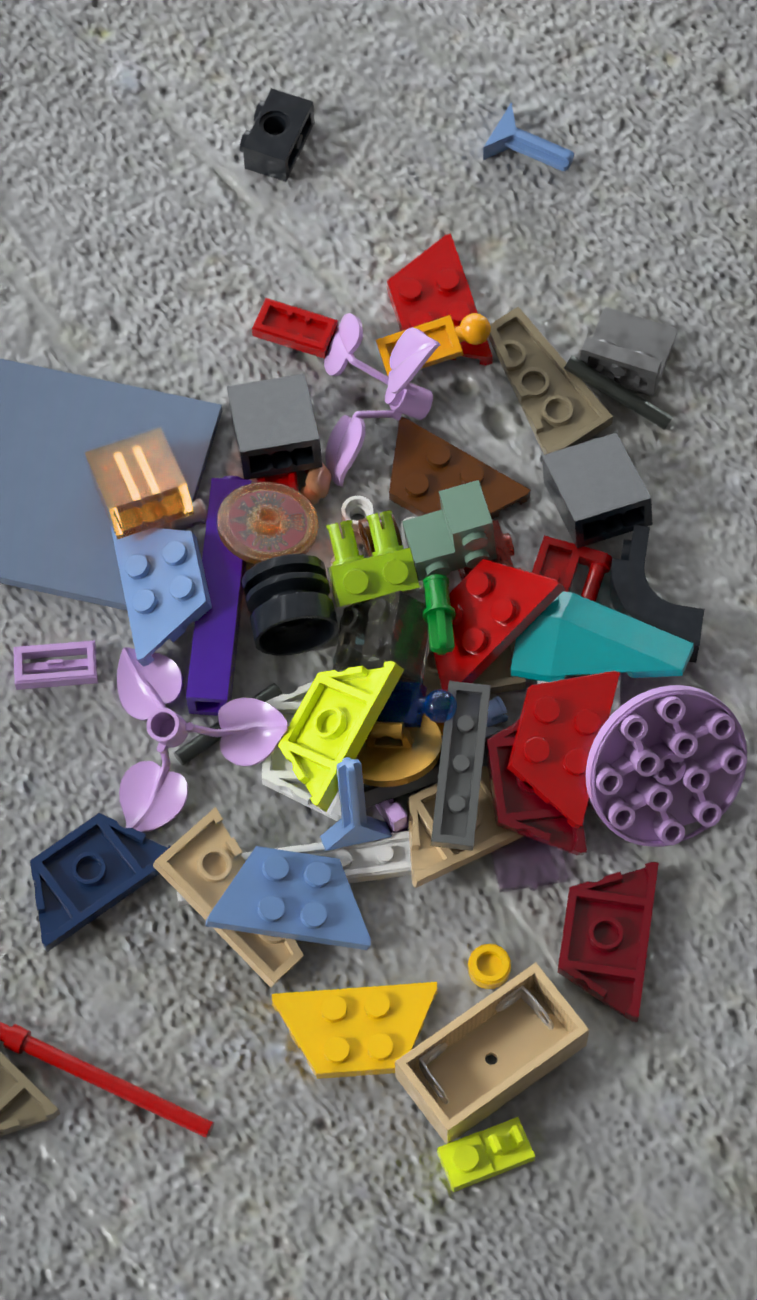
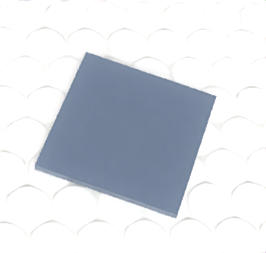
M0 358V583L127 611L111 526L119 524L156 528L154 513L159 512L161 507L167 506L170 509L196 500L221 418L222 405Z

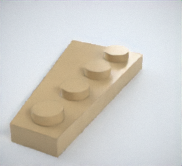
M216 807L157 858L153 864V867L205 920L245 863L241 848L235 838H231L222 823L223 818ZM214 928L271 988L300 962L304 956L294 939Z

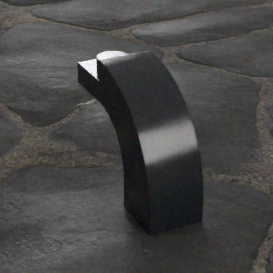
M634 525L632 540H623L621 560L612 558L609 587L613 609L693 643L694 650L689 662L696 663L705 609L670 603L659 597L652 590L647 582L644 568L650 527Z

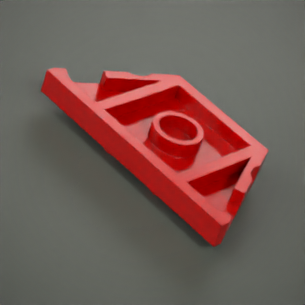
M451 234L444 235L387 280V291L400 331L449 315L455 328L460 326L462 320L467 315L478 313ZM487 340L478 345H472L466 341L460 342L463 351L461 357L480 359V365L487 366L493 363V356Z
M482 559L449 593L451 606L456 612V617L452 621L455 647L453 651L447 652L445 655H438L434 652L443 694L447 697L449 681L473 683L565 590L564 586L557 580Z
M617 671L535 684L527 689L507 768L522 782L530 784L535 794L546 804L551 803L568 819L566 822L574 828L579 829L583 824L589 800L586 787L587 760L599 730L610 716L620 672Z

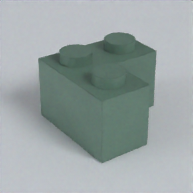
M479 480L439 491L441 510L402 521L405 540L408 548L410 547L418 581L435 574L447 576L451 571L465 567L473 569L482 559L490 561L497 558L493 522Z

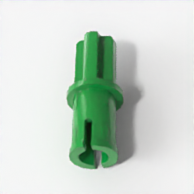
M435 574L423 580L426 609L422 614L423 620L428 623L430 650L438 655H445L447 652L453 651L455 647L452 621L456 617V612L450 603L449 578L441 574Z

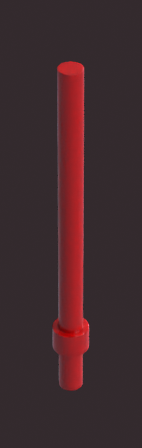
M0 1022V1041L4 1042V1048L19 1055L25 1052L204 1138L209 1137L214 1122L31 1036V1031L17 1024L11 1027Z

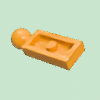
M472 313L462 320L460 326L454 328L451 316L449 315L413 327L423 331L427 336L440 343V346L421 369L462 356L463 351L460 342L466 341L472 345L485 342L491 333V325L488 319L481 314ZM406 330L376 339L387 376L392 370L390 368L391 353L398 339Z

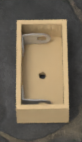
M535 962L396 1060L395 1077L443 1141L448 1144L587 1046L589 1029ZM493 1055L498 1061L494 1065H489L486 1063L485 1058Z

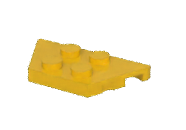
M437 982L271 994L272 1005L285 1022L291 1037L298 1048L302 1050L308 1065L317 1079L395 1073V1061L411 1051L415 1041L419 1038L431 1003L437 995Z

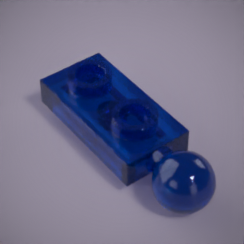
M397 682L376 722H404L405 727L421 728L423 714H426L430 720L444 723L455 715L457 702L452 693L447 690L437 689L426 696L427 687L422 683Z

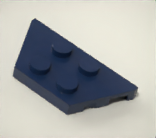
M98 813L31 859L32 879L44 949L49 952L160 873L153 867V864L171 846L169 845L167 848L147 839L146 834L133 828H124L116 820Z

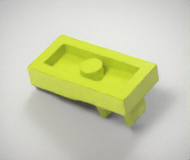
M519 1117L437 1148V1154L453 1193L535 1160V1154Z

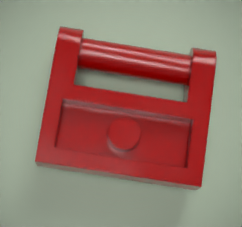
M544 535L532 573L555 579L564 586L565 592H570L578 564L586 565L589 567V571L581 596L596 602L604 574L610 571L613 557L603 551L585 546L576 548L574 543Z

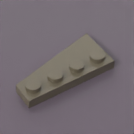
M519 307L490 324L491 333L488 338L544 455L584 443L612 425L613 416L580 378L564 369L567 362Z

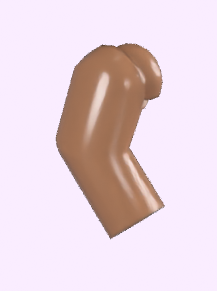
M323 462V467L303 470L307 474L306 485L300 490V496L310 505L317 504L320 498L324 499L329 493L332 476Z

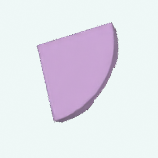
M390 799L375 805L392 833L408 831L407 813L399 802L394 803V800Z

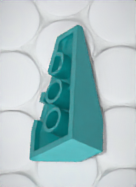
M563 591L516 638L511 664V676L545 682L564 680L565 675H593L610 671L627 672L631 678L683 676L694 650V644L575 593Z

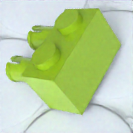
M392 510L379 513L383 529L381 528L378 513L366 516L375 552H372V557L364 558V555H359L352 527V519L340 522L344 539L341 537L338 523L326 525L336 560L332 562L333 566L327 568L336 607L420 587L410 547L404 549L403 545L399 546L392 519Z

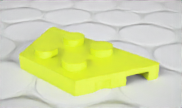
M384 662L383 668L370 670L364 666H356L342 672L335 670L318 672L290 722L287 733L278 744L285 758L292 763L293 771L298 780L305 784L310 792L312 803L323 811L327 812L339 790L337 764L342 762V759L345 757L356 759L404 671L395 662Z

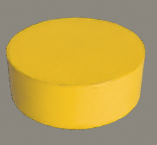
M483 944L471 953L468 960V973L471 980L477 986L484 989H495L502 986L510 976L511 960L508 953L502 947L495 944Z

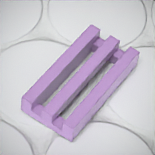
M95 640L13 647L16 690L98 683ZM87 655L86 659L47 660V662L23 664L25 659Z

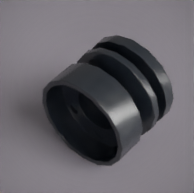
M287 554L267 559L246 571L242 578V585L248 611L252 613L250 622L256 649L262 653L275 656L295 655L319 648L334 639L339 628L333 600L328 597L330 587L322 560L307 554Z

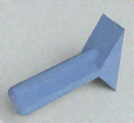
M512 102L483 147V160L505 150L512 149L560 171L568 170L574 158L572 151L517 128Z
M350 757L343 758L342 762L336 766L342 818L320 836L325 851L392 837L386 822L366 816L361 762Z

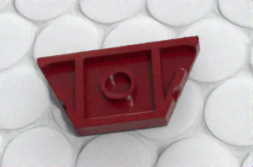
M520 719L487 739L485 750L496 825L577 856L587 853L583 824L579 829L572 827L566 822L568 819L551 803L546 804L535 794L530 784L522 782L507 768Z
M659 862L646 863L644 868L621 874V871L604 876L603 879L597 882L587 881L569 887L557 973L629 1021L637 1023Z

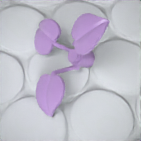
M350 313L345 314L342 318L339 329L335 332L324 359L326 372L333 377L339 376L349 362L388 385L385 393V402L389 404L391 410L356 411L352 418L343 415L336 423L329 436L325 452L326 466L336 485L343 487L344 478L363 445L365 438V423L363 419L393 418L400 420L402 414L422 420L430 411L433 401L432 392L410 383L429 357L440 346L438 341L430 338L423 331L412 327L408 328L401 335L390 356V368L392 370L386 376L358 360L353 354L363 338V327L360 319Z
M124 647L117 669V688L120 702L126 712L132 717L141 721L147 720L148 734L159 742L157 751L160 752L162 767L153 761L138 762L125 772L120 783L119 798L125 816L126 828H133L144 833L159 829L170 823L181 813L188 798V782L186 778L177 772L169 771L171 766L168 754L169 747L181 745L190 732L221 737L220 750L227 760L238 766H254L266 760L274 752L282 737L287 733L289 724L283 714L266 702L253 698H237L223 705L218 713L221 729L194 725L191 722L186 723L181 716L166 706V704L173 703L179 698L183 688V676L179 666L169 657L154 652L151 656L155 660L143 667L137 661L135 649Z

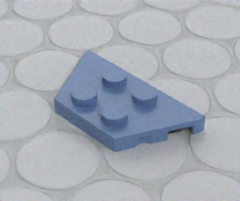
M115 524L111 526L136 657L137 661L144 667L155 660L151 655L168 639L172 642L176 641L186 631L188 625L198 621L212 608L198 540L192 531Z
M259 846L254 848L207 917L205 925L206 927L367 950L371 944V938L340 859Z

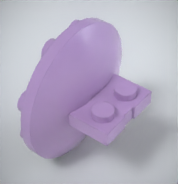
M670 685L651 689L635 696L619 707L608 718L599 730L590 749L586 766V787L594 811L603 823L617 836L642 846L676 845L681 841L696 836L720 821L721 816L727 811L739 792L747 764V746L744 732L736 716L725 704L712 694L699 688ZM694 822H699L702 825L693 833L684 836L685 829L683 826Z

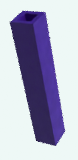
M230 475L223 478H211L202 563L212 608L198 621H195L186 692L189 714L218 716L221 707L232 700L244 591L242 578L246 573L248 546L241 543L233 535L228 518L233 504L242 496L253 492L252 480H244L238 476ZM248 510L249 513L246 516L249 518H245L246 521H249L245 523L250 525L247 527L249 530L251 527L252 510Z

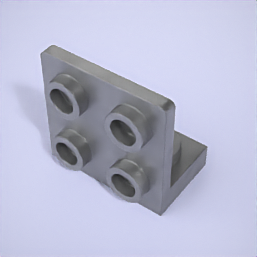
M605 307L593 337H586L580 360L625 388L654 397L677 337V329Z

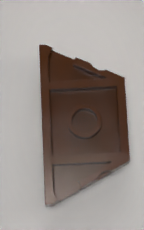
M402 416L399 420L389 500L416 516H422L441 510L439 491L479 480L492 520L500 516L501 510L517 502L522 505L529 500L531 490L407 418Z

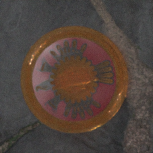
M257 482L237 488L223 500L217 514V531L225 547L240 559L253 564L287 554H306L313 547L318 534V516L311 502L297 490L278 483Z

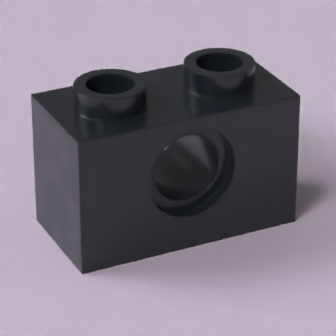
M271 88L265 102L260 101L256 107L254 125L251 131L246 130L241 138L239 150L243 152L244 168L287 182L314 125L313 101Z

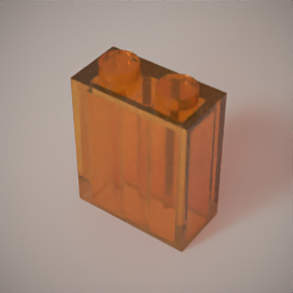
M161 427L85 452L93 484L117 540L194 514L187 483Z

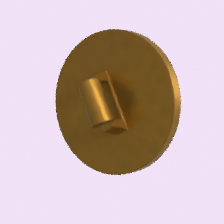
M402 707L383 708L356 757L362 765L363 784L376 787H394L413 782L426 775L437 764L441 756L442 735L438 725L429 716L417 710Z

